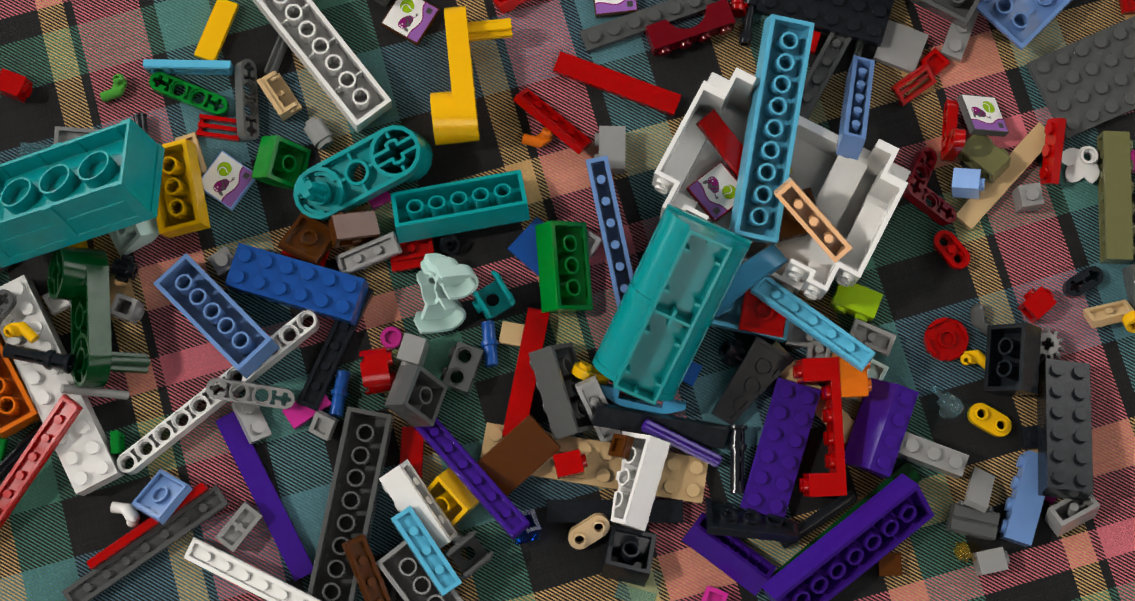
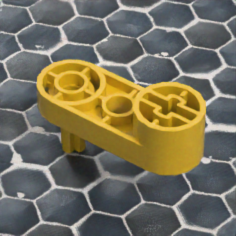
M466 6L444 8L452 91L430 93L435 144L446 145L480 141L470 42L513 38L511 18L468 22Z

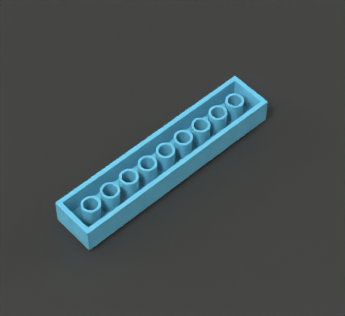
M771 14L764 21L755 74L757 78L753 86L729 231L750 239L752 242L767 245L776 244L779 239L784 205L773 192L789 178L815 25L812 22Z

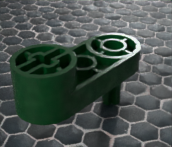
M71 246L52 251L47 273L48 292L52 299L70 301L71 354L75 356L72 376L75 385L84 388H103L108 381L110 372L147 374L148 366L150 365L148 354L112 352L109 264L106 252L102 249Z

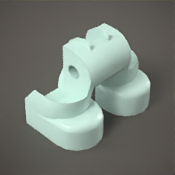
M439 253L425 254L424 259L420 263L422 270L416 274V280L420 285L425 306L423 311L416 312L413 321L421 335L454 330L466 318V311L458 299L465 298L476 290L479 284L478 277L470 266L459 264L452 257H446Z

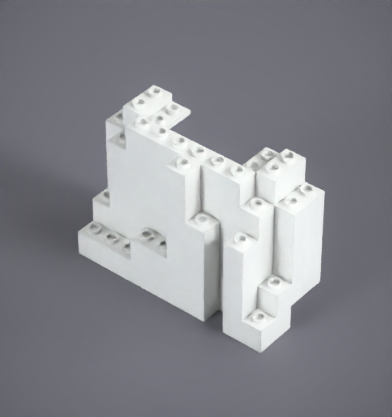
M736 67L730 80L712 72L708 81H703L654 172L652 185L655 186L654 189L662 194L669 193L662 206L660 219L667 204H670L729 230L732 210L714 223L686 190L689 185L720 161L738 180V177L701 132L696 123L711 110L715 109L743 145L752 89L757 77ZM799 115L789 178L791 177L802 190L811 187L816 206L850 243L852 249L834 263L810 234L782 242L778 239V243L775 245L788 262L772 275L768 274L767 276L791 293L797 294L801 290L807 298L821 300L834 278L837 279L836 282L844 287H853L861 278L908 185L906 180L911 171L893 163L899 148L881 139L877 141L871 151L862 148L858 160L836 155L838 135ZM752 242L741 265L770 245Z

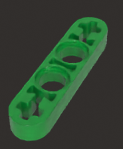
M155 72L149 79V85L158 94L213 116L224 117L229 112L230 107L227 100L218 94L163 72ZM162 79L165 84L169 85V89L161 84L157 86L155 82ZM177 86H184V94L180 96L174 94V89ZM196 94H204L205 99L202 103L197 104L194 102L193 99ZM210 100L212 101V103L219 105L221 102V104L223 105V109L219 108L216 111V108L213 105L209 104Z

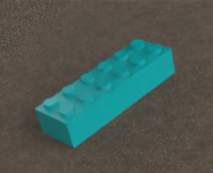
M521 170L390 193L399 243L530 220Z

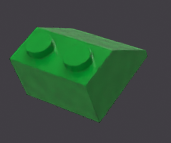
M278 135L262 136L251 178L271 186L293 190L299 176L307 170L312 150Z

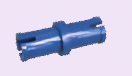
M483 321L481 323L483 336L481 347L484 348L485 367H496L499 365L497 354L499 342L496 340L494 321Z
M337 371L335 386L331 390L332 402L329 411L331 416L343 417L345 401L349 396L347 391L351 373L348 371Z

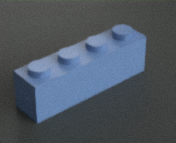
M1030 450L1023 452V455L1020 454L1016 467L1019 469L1017 476L1012 478L1010 488L1013 489L1011 498L1008 497L1005 502L1004 510L1007 512L1005 519L1000 521L998 532H1001L1000 539L1024 547L1032 546L1045 496L1038 495V453Z

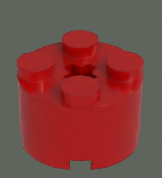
M382 347L359 351V357L364 356V359L360 362L364 388H369L366 389L365 394L373 395L390 392L396 377V372H391L390 366L394 363L392 350Z

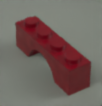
M720 0L706 5L704 18L695 27L688 29L677 28L665 19L647 25L645 27V36L653 56H665L674 49H686L694 42H706L712 36L718 34L721 36L726 35L734 29L736 21L728 1Z

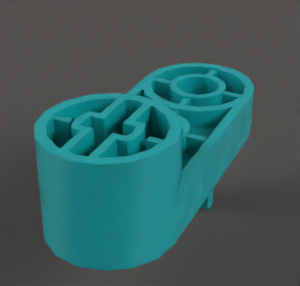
M391 125L382 128L303 172L294 185L293 196L295 204L301 213L309 218L329 221L331 215L338 212L347 213L403 182L411 183L421 179L427 174L432 165L433 153L431 146L425 137L404 126ZM406 135L408 136V137H406V138H404V139H402V140L400 139V137H403V136H406ZM364 165L366 175L364 179L357 182L354 178V172L357 167ZM399 169H402L403 171L397 174L393 173Z

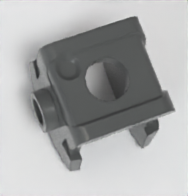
M470 531L464 537L462 534H459L450 542L452 546L444 554L445 558L450 556L463 572L459 577L461 580L472 576L474 572L488 563L494 554L493 551L488 553L474 536L477 533L476 531ZM465 547H471L474 550V557L470 560H465L461 556L462 549Z

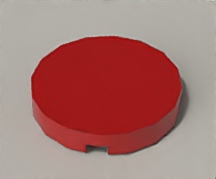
M943 317L936 319L928 325L924 332L923 343L931 357L939 361L949 362L958 359L964 354L963 352L966 351L969 343V335L961 322L956 319Z

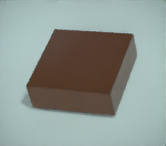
M614 433L608 455L628 460L634 437Z
M901 552L888 553L877 562L878 576H902Z

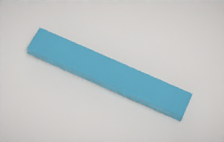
M769 276L764 277L751 289V294L860 372L865 369L875 356L876 352Z

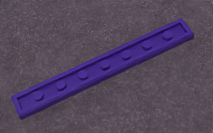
M234 411L219 418L215 422L294 581L297 582L312 574L313 563L254 445L249 444Z
M437 418L434 426L414 427L512 540L531 526L526 517Z

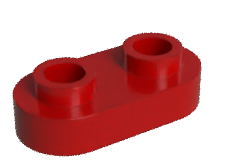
M941 230L935 234L932 239V245L938 254L952 269H964L970 262L968 250L948 230ZM941 239L946 241V246L940 244ZM954 256L960 257L961 262H955Z

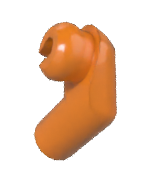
M546 127L536 136L524 133L522 144L542 148L552 141L553 133Z

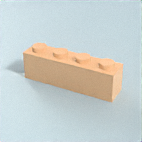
M791 177L773 192L834 263L852 249L850 243Z

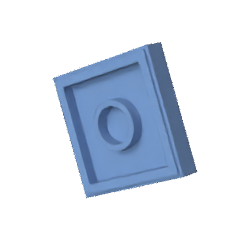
M160 469L131 505L163 525L192 491V488L182 480Z

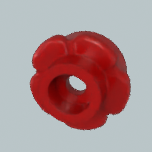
M732 0L729 3L734 17L739 18L746 15V9L749 6L747 3H744V0Z

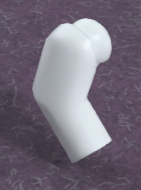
M111 503V513L123 514L129 527L138 526L140 514L136 508L130 503Z

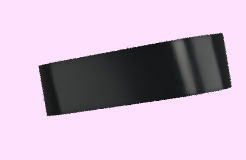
M1096 266L1088 267L1064 282L1062 286L1063 293L1069 298H1077L1099 285L1103 281L1104 274ZM1090 274H1096L1097 277L1094 280L1085 281V278ZM1078 282L1081 284L1076 291H1070L1069 288Z

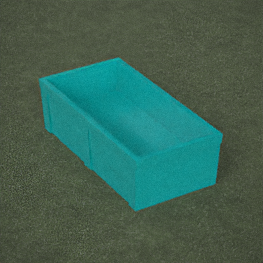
M128 118L115 125L63 143L53 144L51 147L0 164L1 268L156 218L165 148L160 143L157 144L131 118Z

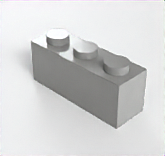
M905 432L897 457L957 479L963 476L969 455Z

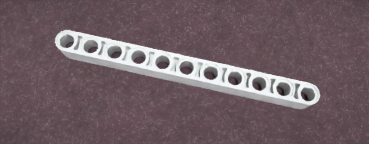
M303 311L271 335L270 338L280 347L278 352L271 355L247 379L243 376L241 381L252 383L313 335L320 326L318 317L312 311ZM311 317L314 319L310 327L303 326L306 318ZM288 332H296L294 340L286 341V334ZM232 366L218 378L233 380V376L240 372ZM215 382L213 386L210 385V389L215 394L216 389L220 387L219 382ZM226 383L227 388H224V390L226 391L224 396L229 397V388L231 384ZM241 385L235 386L232 391L233 395L236 396L244 387ZM204 388L123 452L117 459L118 469L130 475L140 472L228 401L211 398L207 394L206 388ZM201 401H206V409L198 412V404ZM187 415L188 423L185 426H180V418ZM169 429L170 437L163 441L161 434L164 430ZM151 444V453L145 455L143 452L145 445ZM129 458H133V467L126 469V461Z

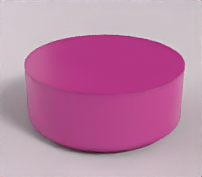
M392 326L385 328L380 335L381 343L390 350L400 347L403 339L401 331Z

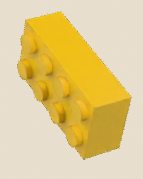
M187 139L162 144L165 151L158 214L156 217L159 234L173 238L211 228L196 144Z

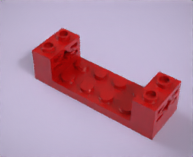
M839 357L797 360L796 365H793V378L797 379V383L824 382V386L821 387V399L825 400V409H822L823 423H826L827 432L823 433L824 445H828V454H825V467L829 468V472L802 473V478H799V490L803 492V496L807 497L846 496L847 484Z

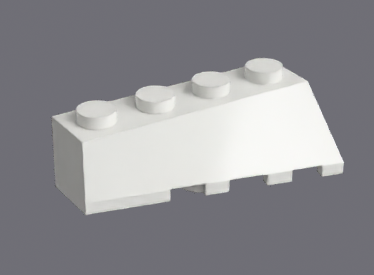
M622 431V435L634 437L629 459H622L621 471H618L616 475L619 487L614 492L611 521L629 528L645 531L670 443L651 435Z

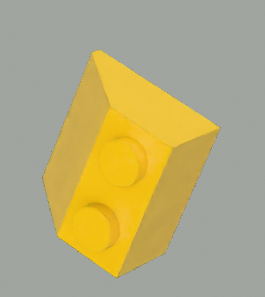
M450 468L439 474L427 487L453 527L480 503Z

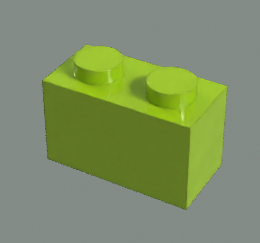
M837 284L829 306L833 307V311L842 315L847 313L855 316L854 319L857 318L867 323L875 318L883 294L859 284H855L853 287H844Z

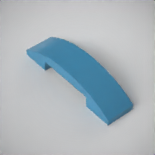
M775 244L763 249L740 265L716 313L717 317L733 306L736 299L768 274L772 275L788 262Z
M600 384L604 395L622 407L660 414L675 413L686 408L685 401L673 399L672 401H663L662 405H653L646 401L619 395L620 390L613 388V384Z

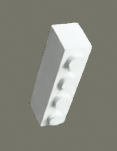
M408 459L379 478L383 490L390 495L396 509L401 512L411 506L439 549L458 536V533Z

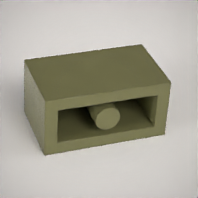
M973 134L965 142L963 150L958 155V158L971 169H981V177L985 178L991 185L1009 168L1011 160L1009 153L1005 149L994 145L987 135Z

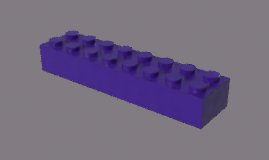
M902 473L761 587L770 601H829L935 515L919 485Z

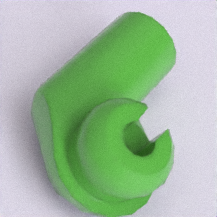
M122 74L114 75L112 78V88L100 93L103 103L123 95L127 86V80Z

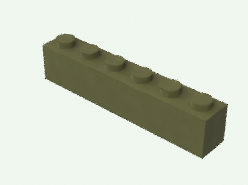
M1103 131L1097 136V152L1099 154L1097 165L1100 169L1098 177L1100 264H1128L1135 258V245H1133L1135 224L1132 223V215L1135 211V204L1132 202L1134 182L1131 181L1134 163L1130 156V152L1133 149V140L1130 139V132Z

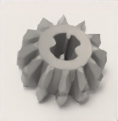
M1046 327L1044 331L1041 328V343L1045 342L1046 344L1045 346H1040V364L1045 358L1060 359L1061 355L1059 352L1065 349L1059 345L1064 339H1057L1058 331H1054L1051 334L1050 327Z

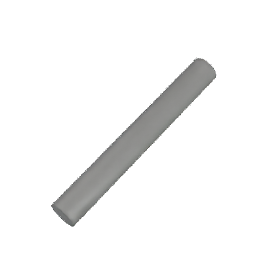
M62 384L60 388L61 393L124 400H128L130 396L129 391L84 388L69 384Z

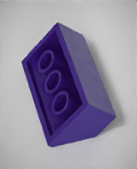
M871 378L872 391L869 392V396L863 397L844 449L845 464L879 478H888L891 476L919 392L900 384Z

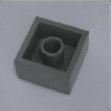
M419 364L400 365L385 406L414 427L434 426L448 386Z

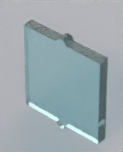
M651 570L645 587L619 581L614 598L623 601H655L657 594L660 593L659 586L663 573Z

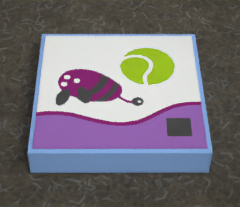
M221 151L202 176L204 192L233 211L254 183L255 179L251 178L253 171L224 151Z

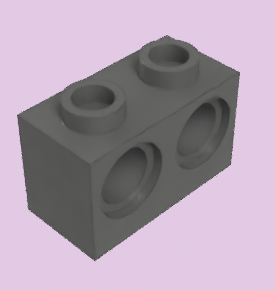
M458 341L457 346H452L448 358L451 361L449 367H444L440 379L443 380V383L448 388L469 395L482 362L484 351ZM464 352L472 355L470 361L466 363L459 360L460 355ZM455 373H461L464 376L460 383H453L451 378Z

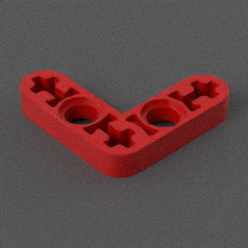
M946 100L944 104L940 159L942 161L952 162L963 150L966 141V130L957 129L959 108L957 100Z

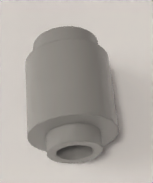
M312 117L305 122L306 126L303 130L313 145L318 147L319 150H324L334 143L333 134L322 118Z

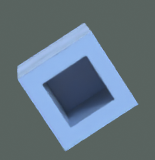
M954 168L951 186L952 197L979 199L980 191L985 189V178H981V169Z

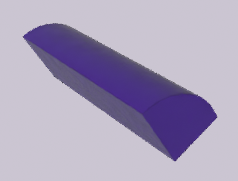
M702 512L682 539L684 543L754 596L762 589L761 586L770 579L776 569L773 564L737 537L707 534L704 512Z

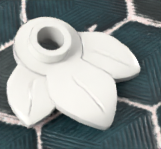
M1084 146L1080 149L1068 148L1063 151L1061 163L1067 165L1065 169V179L1067 182L1074 183L1085 178V180L1093 184L1097 180L1100 169L1097 165L1099 154L1095 148ZM1084 154L1089 155V161L1084 159Z

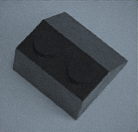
M612 524L600 576L645 587L651 572L657 534Z

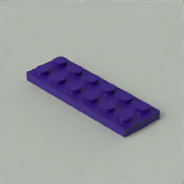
M777 378L740 508H749L763 515L772 514L785 518L821 390Z

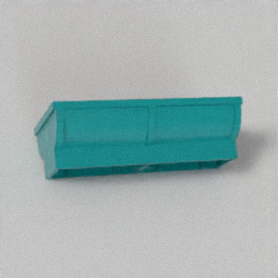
M667 204L592 360L595 368L613 381V388L653 405L656 404L657 400L672 401L675 398L751 246L752 241Z

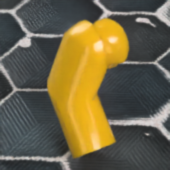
M26 322L9 323L3 329L6 337L24 336L31 344L40 337Z
M980 350L965 351L960 356V361L963 365L979 364L985 369L986 356Z

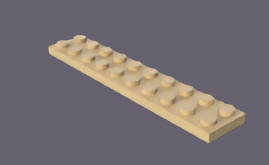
M486 423L481 457L504 438L502 437L504 425ZM568 436L555 440L561 447L555 454L580 449V454H585L588 467L584 468L585 472L558 479L552 456L530 475L618 490L619 484L616 480V475L618 471H621L622 459L608 455L610 442ZM668 452L655 497L702 504L708 463L694 456Z

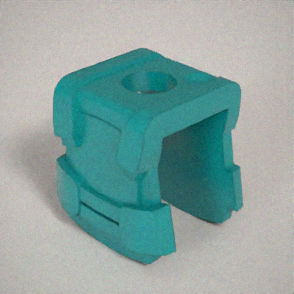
M494 270L490 271L494 282L479 291L475 290L471 294L475 300L472 302L478 314L482 312L487 321L505 312L516 303L502 277ZM491 294L499 297V303L495 306H490L486 302L487 297Z

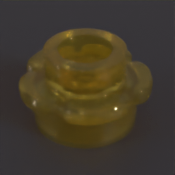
M965 541L955 542L956 547L953 548L955 556L959 561L968 562V559L973 557Z

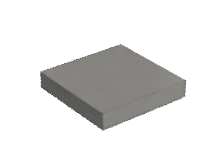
M888 20L881 47H877L873 60L910 74L917 67L929 35Z

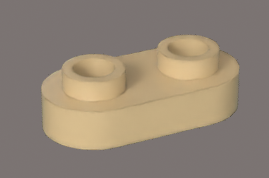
M594 513L573 526L568 533L569 544L573 548L580 550L604 537L610 530L608 517L602 513ZM596 524H602L603 527L601 529H596L594 526ZM582 536L584 539L579 542L575 538Z

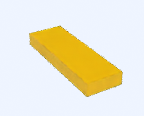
M228 0L216 1L195 50V57L203 60H217L239 9L237 3Z

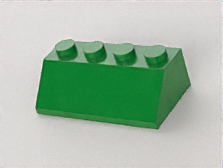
M551 220L535 225L542 313H568L593 310L586 222Z

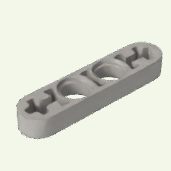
M212 378L206 385L207 394L214 399L279 409H288L295 401L293 392L282 387L225 378ZM215 382H219L220 387L227 388L226 383H230L229 397L224 396L226 391L221 390L218 391V394H213L210 385L213 386ZM237 385H241L246 389L245 395L241 398L235 397L232 393L233 388ZM257 390H267L268 398L265 401H258L255 397ZM272 390H276V396H282L286 392L291 400L286 401L285 405L279 399H274V404L270 403Z

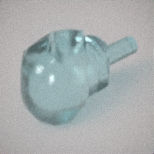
M935 385L930 388L940 398L936 403L940 405L939 415L942 418L955 419L962 413L963 403L960 399L949 392L943 394Z

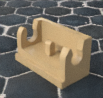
M272 71L261 79L256 80L282 121L303 109L280 73Z

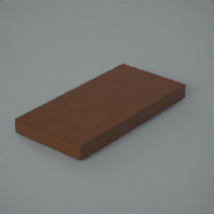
M529 414L477 461V464L502 492L508 496L561 447L535 418Z

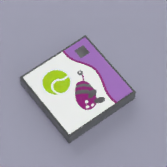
M960 94L956 98L970 134L1005 137L1009 133L995 97Z

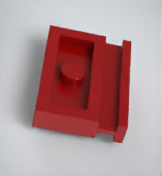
M432 238L400 243L403 253L390 258L392 272L397 273L421 269L420 263L424 259L425 254L434 253Z

